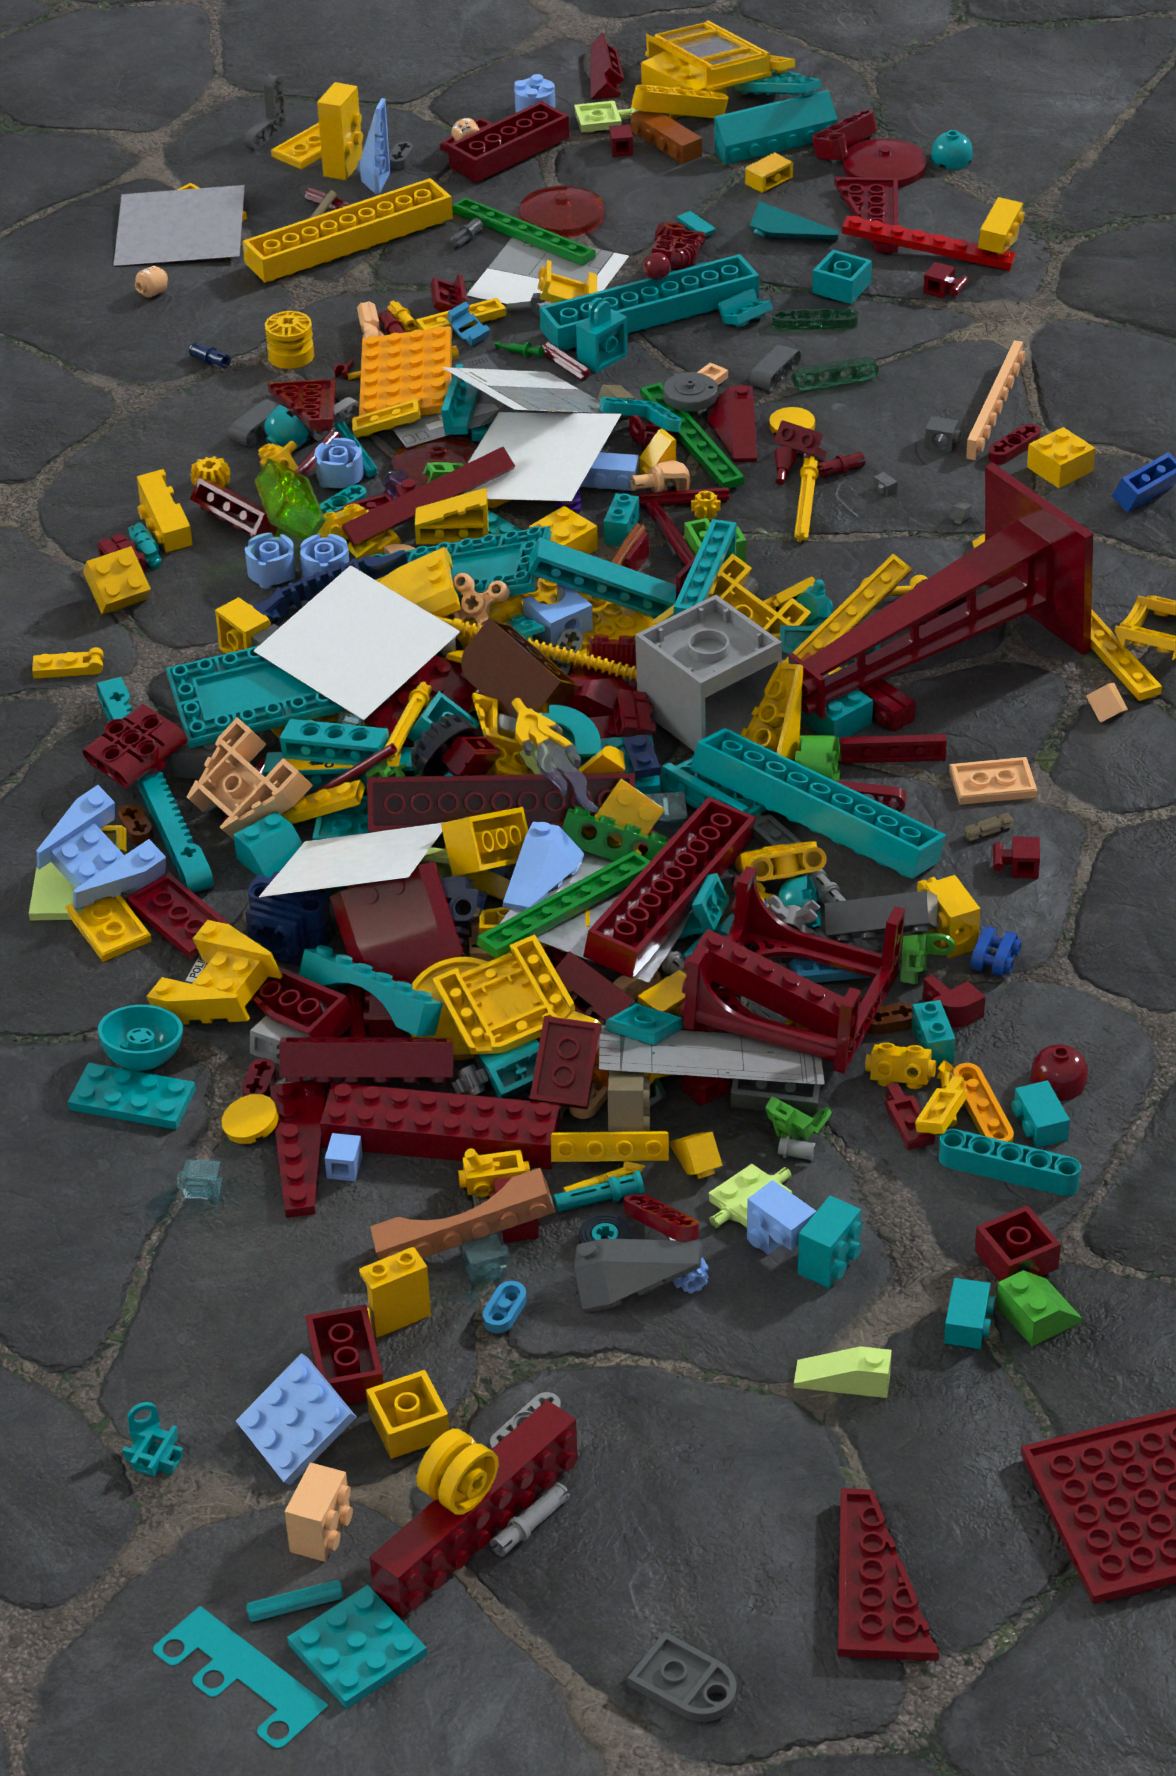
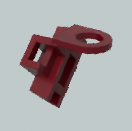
M633 415L629 418V434L632 436L633 442L642 444L643 453L657 431L662 428L649 421V424L643 423L637 415ZM665 430L672 437L674 436V432Z

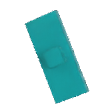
M691 211L677 216V221L692 231L705 232L706 236L716 233L715 227Z

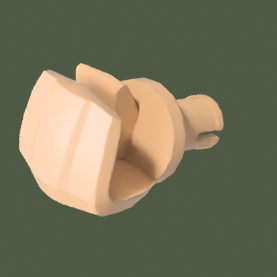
M674 460L657 463L650 468L649 474L632 475L630 477V487L633 491L651 488L653 493L663 492V490L667 491L665 481L667 478H670L676 490H689V470L683 463Z

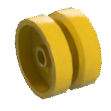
M451 1429L436 1439L425 1453L416 1476L417 1487L432 1499L439 1500L445 1508L455 1515H463L478 1505L490 1490L499 1467L498 1456L483 1444H476V1441L462 1430Z

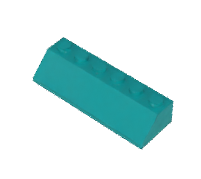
M828 90L819 91L808 96H798L715 116V154L727 165L813 144L812 135L838 122L830 92Z

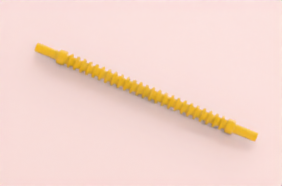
M436 616L463 633V636L469 634L470 638H473L483 626L477 627L476 623L469 625V621L463 623V620L458 618L451 620ZM528 638V641L546 655L547 658L552 656L553 660L559 658L560 662L566 660L567 664L573 662L574 666L581 664V668L584 665L588 669L593 667L595 671H598V669L602 673L608 671L609 675L615 673L616 677L622 675L623 679L629 677L630 681L636 679L637 682L636 666L630 668L629 664L623 666L622 662L618 664L615 663V660L608 662L607 658L601 660L600 656L594 658L593 654L590 657L587 656V653L581 655L580 651L574 653L573 649L567 651L566 647L559 649V645L552 647V643L545 645L543 641L540 644L538 640L533 642L531 638Z

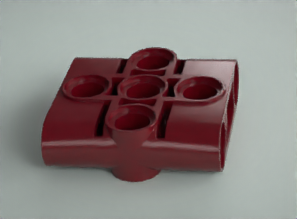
M140 704L124 718L109 721L104 727L105 732L82 749V753L90 765L122 787L129 789L145 775L161 771L165 767V760L184 746L188 740L184 732L177 725L148 706Z

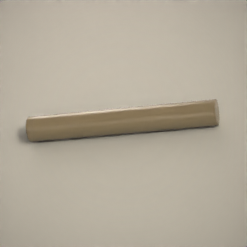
M330 190L310 218L324 214L337 194Z

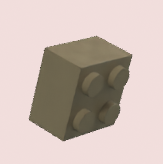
M609 1070L608 1132H649L650 1078H644V1072Z

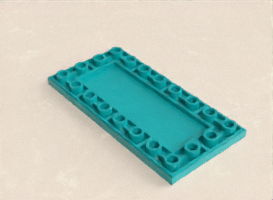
M533 526L528 530H511L505 534H488L476 539L465 538L454 543L442 542L431 547L420 546L414 550L405 551L408 563L445 547L451 555L453 569H451L452 578L459 573L470 575L474 580V589L477 593L486 592L489 585L494 581H502L509 587V596L535 592L539 577L528 574L529 556L538 538L541 537L550 541L552 532L549 526ZM375 554L371 557H382L390 554ZM455 589V591L458 594L459 602L461 605L463 595Z
M258 646L166 668V674L184 734L188 740L189 749L215 743L236 717L256 733L285 726L290 719L310 720L347 711V709L255 653L254 650Z

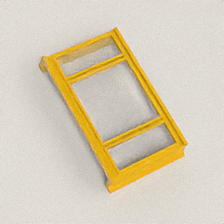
M710 21L655 34L654 37L646 33L647 51L645 56L649 58L654 57L667 50L705 72V89L709 92L772 76L769 52Z

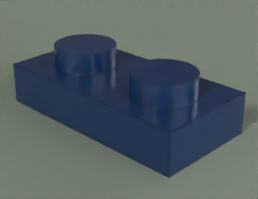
M649 735L623 738V748L632 773H635V779L660 775V764Z

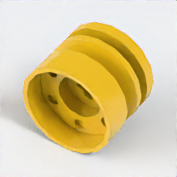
M285 311L274 314L265 322L268 360L272 365L284 369H295L303 367L313 360L311 319L306 314L296 311Z

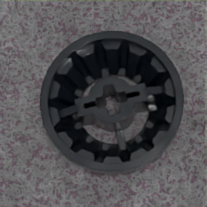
M449 714L448 717L442 716L438 723L432 722L430 729L426 732L422 731L421 739L414 742V748L411 749L412 766L421 776H445L449 771L446 768L447 765L442 760V756L448 749H452L451 745L457 737H477V730L460 715Z

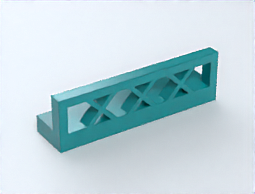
M456 364V367H455V368H464V367H463V364ZM454 374L441 409L445 435L468 434L481 393L480 389Z

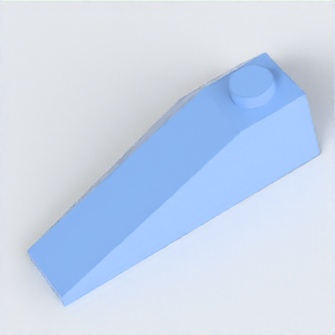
M381 98L375 109L363 153L357 165L361 182L375 194H380L390 175L386 101Z

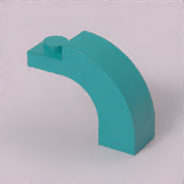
M549 705V713L541 714L557 724V729L554 732L565 737L573 744L577 769L602 750L601 739L596 726L583 713L566 706Z

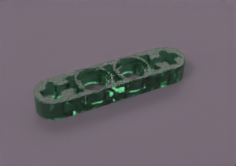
M853 309L777 310L772 314V326L778 330L853 329L858 326L859 314Z
M861 357L800 367L792 373L791 380L796 389L800 391L873 379L877 376L879 367L872 357ZM845 368H851V372L848 375H840ZM830 372L827 378L819 379L821 373Z

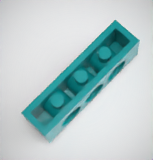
M290 719L279 739L284 759L355 766L383 749L389 739V732L387 728Z

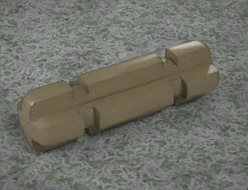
M1003 813L998 815V818L994 816L976 823V826L974 824L965 826L964 837H966L967 841H973L978 839L979 836L982 838L1001 831L1000 828L1002 830L1011 828L1013 826V818L1009 813Z

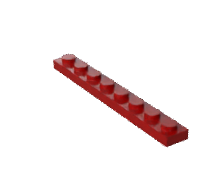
M847 215L841 233L1011 271L1016 253L1007 249L1003 254L980 249L978 244L967 242L964 239H953L941 234L934 235L925 233L922 230H911L900 225L893 226L877 220L862 219L859 216Z

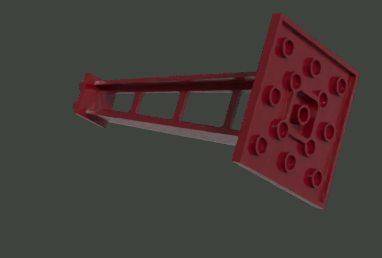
M991 463L985 466V542L806 660L802 661L794 653L789 654V664H801L803 666L802 712L805 715H810L814 712L818 717L824 719L826 718V703L1025 613L1080 654L1084 655L1090 652L1094 534L996 464ZM986 584L991 587V589L976 596V590ZM967 595V602L919 627L920 621ZM910 627L909 633L865 656V652ZM856 658V661L825 678L822 677Z

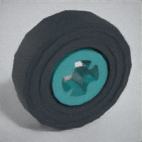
M598 1214L589 1217L582 1223L579 1229V1244L603 1239V1236H608V1239H632L631 1228L627 1221L613 1214Z

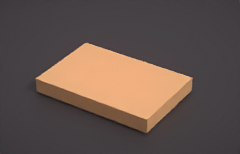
M1027 757L950 764L949 766L950 776L959 805L1037 798V788Z

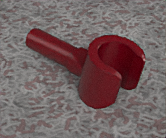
M349 360L346 365H335V378L342 374L343 379L347 380L348 370L354 364V361Z

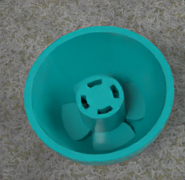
M130 1005L118 1008L104 1016L98 1025L99 1041L106 1055L117 1065L133 1071H147L166 1063L177 1051L183 1034V1025L179 1017L165 1008L153 1005Z

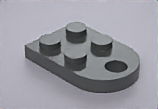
M665 1631L627 1678V1686L692 1721L709 1722L719 1719L731 1710L736 1700V1679L732 1671L724 1663ZM712 1693H721L726 1698L722 1701L714 1702L708 1696Z

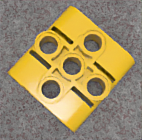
M816 841L796 842L743 852L736 858L735 867L740 874L743 873L746 866L756 868V881H766L819 871L825 866L827 857L825 852L817 847Z

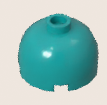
M949 130L935 139L931 149V161L934 165L939 167L942 164L946 165V169L954 170L965 168L968 166L969 161L972 162V144L964 134L956 130Z
M277 405L269 413L264 424L265 433L268 436L266 441L284 447L290 441H294L297 445L295 450H297L310 439L307 437L309 432L297 416H289L286 414L289 411L286 407Z
M807 873L792 877L782 884L779 890V898L784 907L796 905L802 908L812 899L815 902H819L810 876H807ZM820 910L815 911L818 915L816 920L811 923L807 922L804 925L808 928L821 926Z

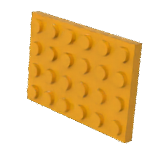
M439 326L434 329L413 330L406 333H392L390 335L363 338L359 416L414 399L419 401L421 416L441 413L452 379V373L442 368H452L451 327Z

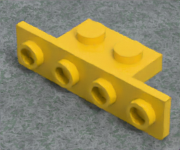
M667 1131L552 1133L551 1162L669 1161V1133Z

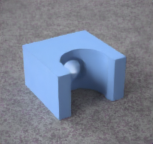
M557 584V603L554 604L540 603L532 596L523 598V615L544 625L545 631L536 635L548 645L552 643V647L556 646L562 632L567 629H576L582 634L593 630L592 604L574 589Z

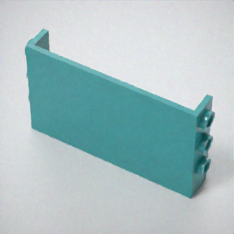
M712 519L673 607L674 615L706 600L721 565L732 553L736 556V522Z

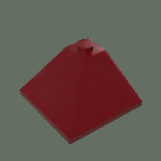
M578 666L568 676L580 687L565 706L583 713L588 718L613 715L612 704L617 691L620 689L631 690L632 693L637 691L636 679L630 681L629 677L623 679L622 675L616 677L614 673L611 675L608 673H590L586 667L581 668V666Z

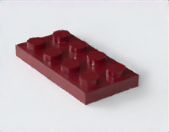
M170 873L126 897V903L135 913L190 960L200 955L193 937L207 920L231 925Z

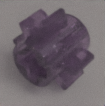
M396 469L395 472L392 470L388 471L382 480V486L386 488L383 493H388L392 499L396 498L395 485L401 484L403 480L409 477V474L401 469Z

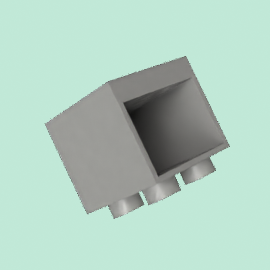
M717 595L635 635L637 691L646 692L648 703H652L653 713L651 719L694 752L698 741L723 728L739 735L743 728L747 729L754 716L752 712L755 706L759 707L765 696V687L778 663H782V642Z

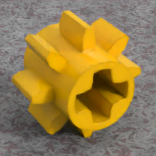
M701 491L695 495V500H691V511H695V517L699 519L708 518V520H711L717 516V511H721V501L717 500V495H714L713 492Z

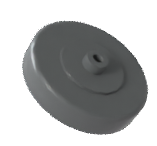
M679 373L667 379L663 384L664 401L670 407L681 411L706 409L713 405L718 397L717 383L711 377L702 373Z

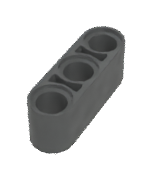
M778 344L754 367L750 374V385L773 392L799 366L801 351Z
M265 399L231 424L228 431L229 439L251 448L267 437L264 429L267 416L277 405L281 404L269 399Z

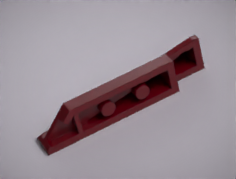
M603 33L591 44V99L619 97L621 92L618 85L624 80L618 51L606 43V36Z

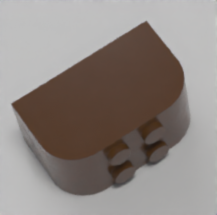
M491 618L486 620L467 645L462 655L461 666L464 676L476 687L475 693L498 700L499 714H506L507 716L517 718L518 713L512 706V701L515 698H520L526 708H532L537 713H549V705L565 706L580 687L510 624Z

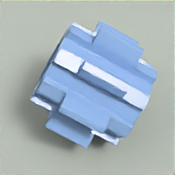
M701 1258V1268L673 1280L676 1288L682 1287L684 1292L693 1293L694 1291L702 1290V1287L707 1285L709 1276L706 1271L709 1268L704 1259Z

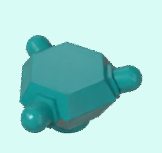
M821 579L816 580L813 586H809L796 598L798 603L811 611L805 626H820L833 612V603L825 595V584Z

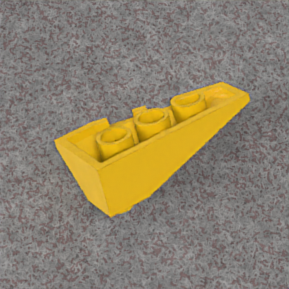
M778 663L764 689L765 696L759 707L755 706L752 712L754 716L747 729L743 728L740 734L795 761L796 751H799L803 682V666L801 664Z

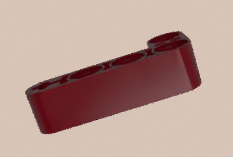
M872 109L859 111L812 135L816 158L829 160L846 158L848 156L847 147L877 132L874 111Z

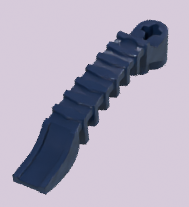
M405 550L382 557L363 556L361 559L357 560V558H354L351 562L345 564L343 562L339 563V566L334 568L328 567L326 571L315 572L313 576L300 578V581L296 583H288V586L284 588H276V592L268 600L254 604L253 608L262 615H266L271 625H278L286 615L290 614L289 606L295 604L297 609L302 608L301 601L307 599L309 602L312 600L313 596L320 593L349 566H353L374 580H377L408 563Z

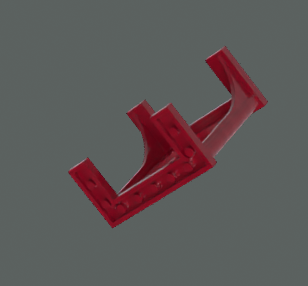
M746 866L741 876H736L733 884V891L736 892V897L732 903L731 913L734 914V919L731 923L729 934L723 937L741 946L746 944L754 945L759 950L755 953L765 958L773 956L800 957L873 977L874 980L861 1004V990L849 988L840 1006L836 1039L773 1021L748 1010L737 999L734 991L706 978L708 948L697 945L692 955L688 954L684 962L683 969L687 972V977L682 986V993L685 994V999L680 1014L684 1016L683 1028L694 1031L698 1023L833 1061L834 1071L845 1074L898 975L906 909L894 907L886 921L883 953H876L798 931L779 920L767 908L759 895L756 886L757 869ZM719 998H727L728 1001L723 1003Z

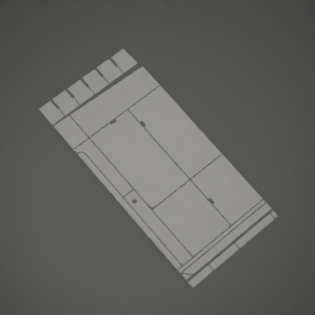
M601 1025L599 1040L600 1070L825 1084L821 1058L739 1034L679 1030L659 1043L651 1045L605 1030V1025Z

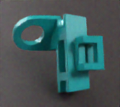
M143 1402L135 1405L127 1414L129 1433L133 1445L131 1448L123 1447L122 1452L125 1460L131 1463L133 1471L153 1477H155L158 1471L173 1475L183 1458V1448L174 1445L178 1439L177 1426L172 1425L169 1431L162 1430L155 1404ZM142 1410L151 1411L144 1419H134L135 1415ZM157 1439L162 1440V1444L156 1443Z

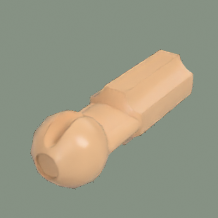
M370 301L361 302L357 307L361 330L364 333L363 338L384 336L379 331L380 325L375 304Z

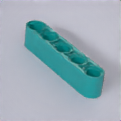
M948 1129L944 1134L940 1135L938 1159L947 1168L1062 1196L1074 1195L1079 1190L1081 1164L1073 1157L957 1129Z

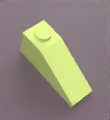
M860 1346L797 1360L794 1388L887 1398L891 1350Z

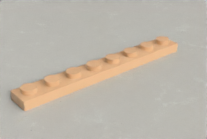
M1014 340L967 439L966 459L976 460L979 452L984 450L985 439H989L991 426H995L997 414H1000L1002 411L1003 401H1006L1008 398L1009 389H1012L1014 384V376L1018 377L1020 364H1024L1026 352L1022 351V341Z

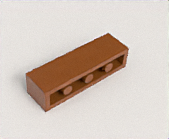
M639 110L631 113V132L681 164L702 156V137L665 114Z

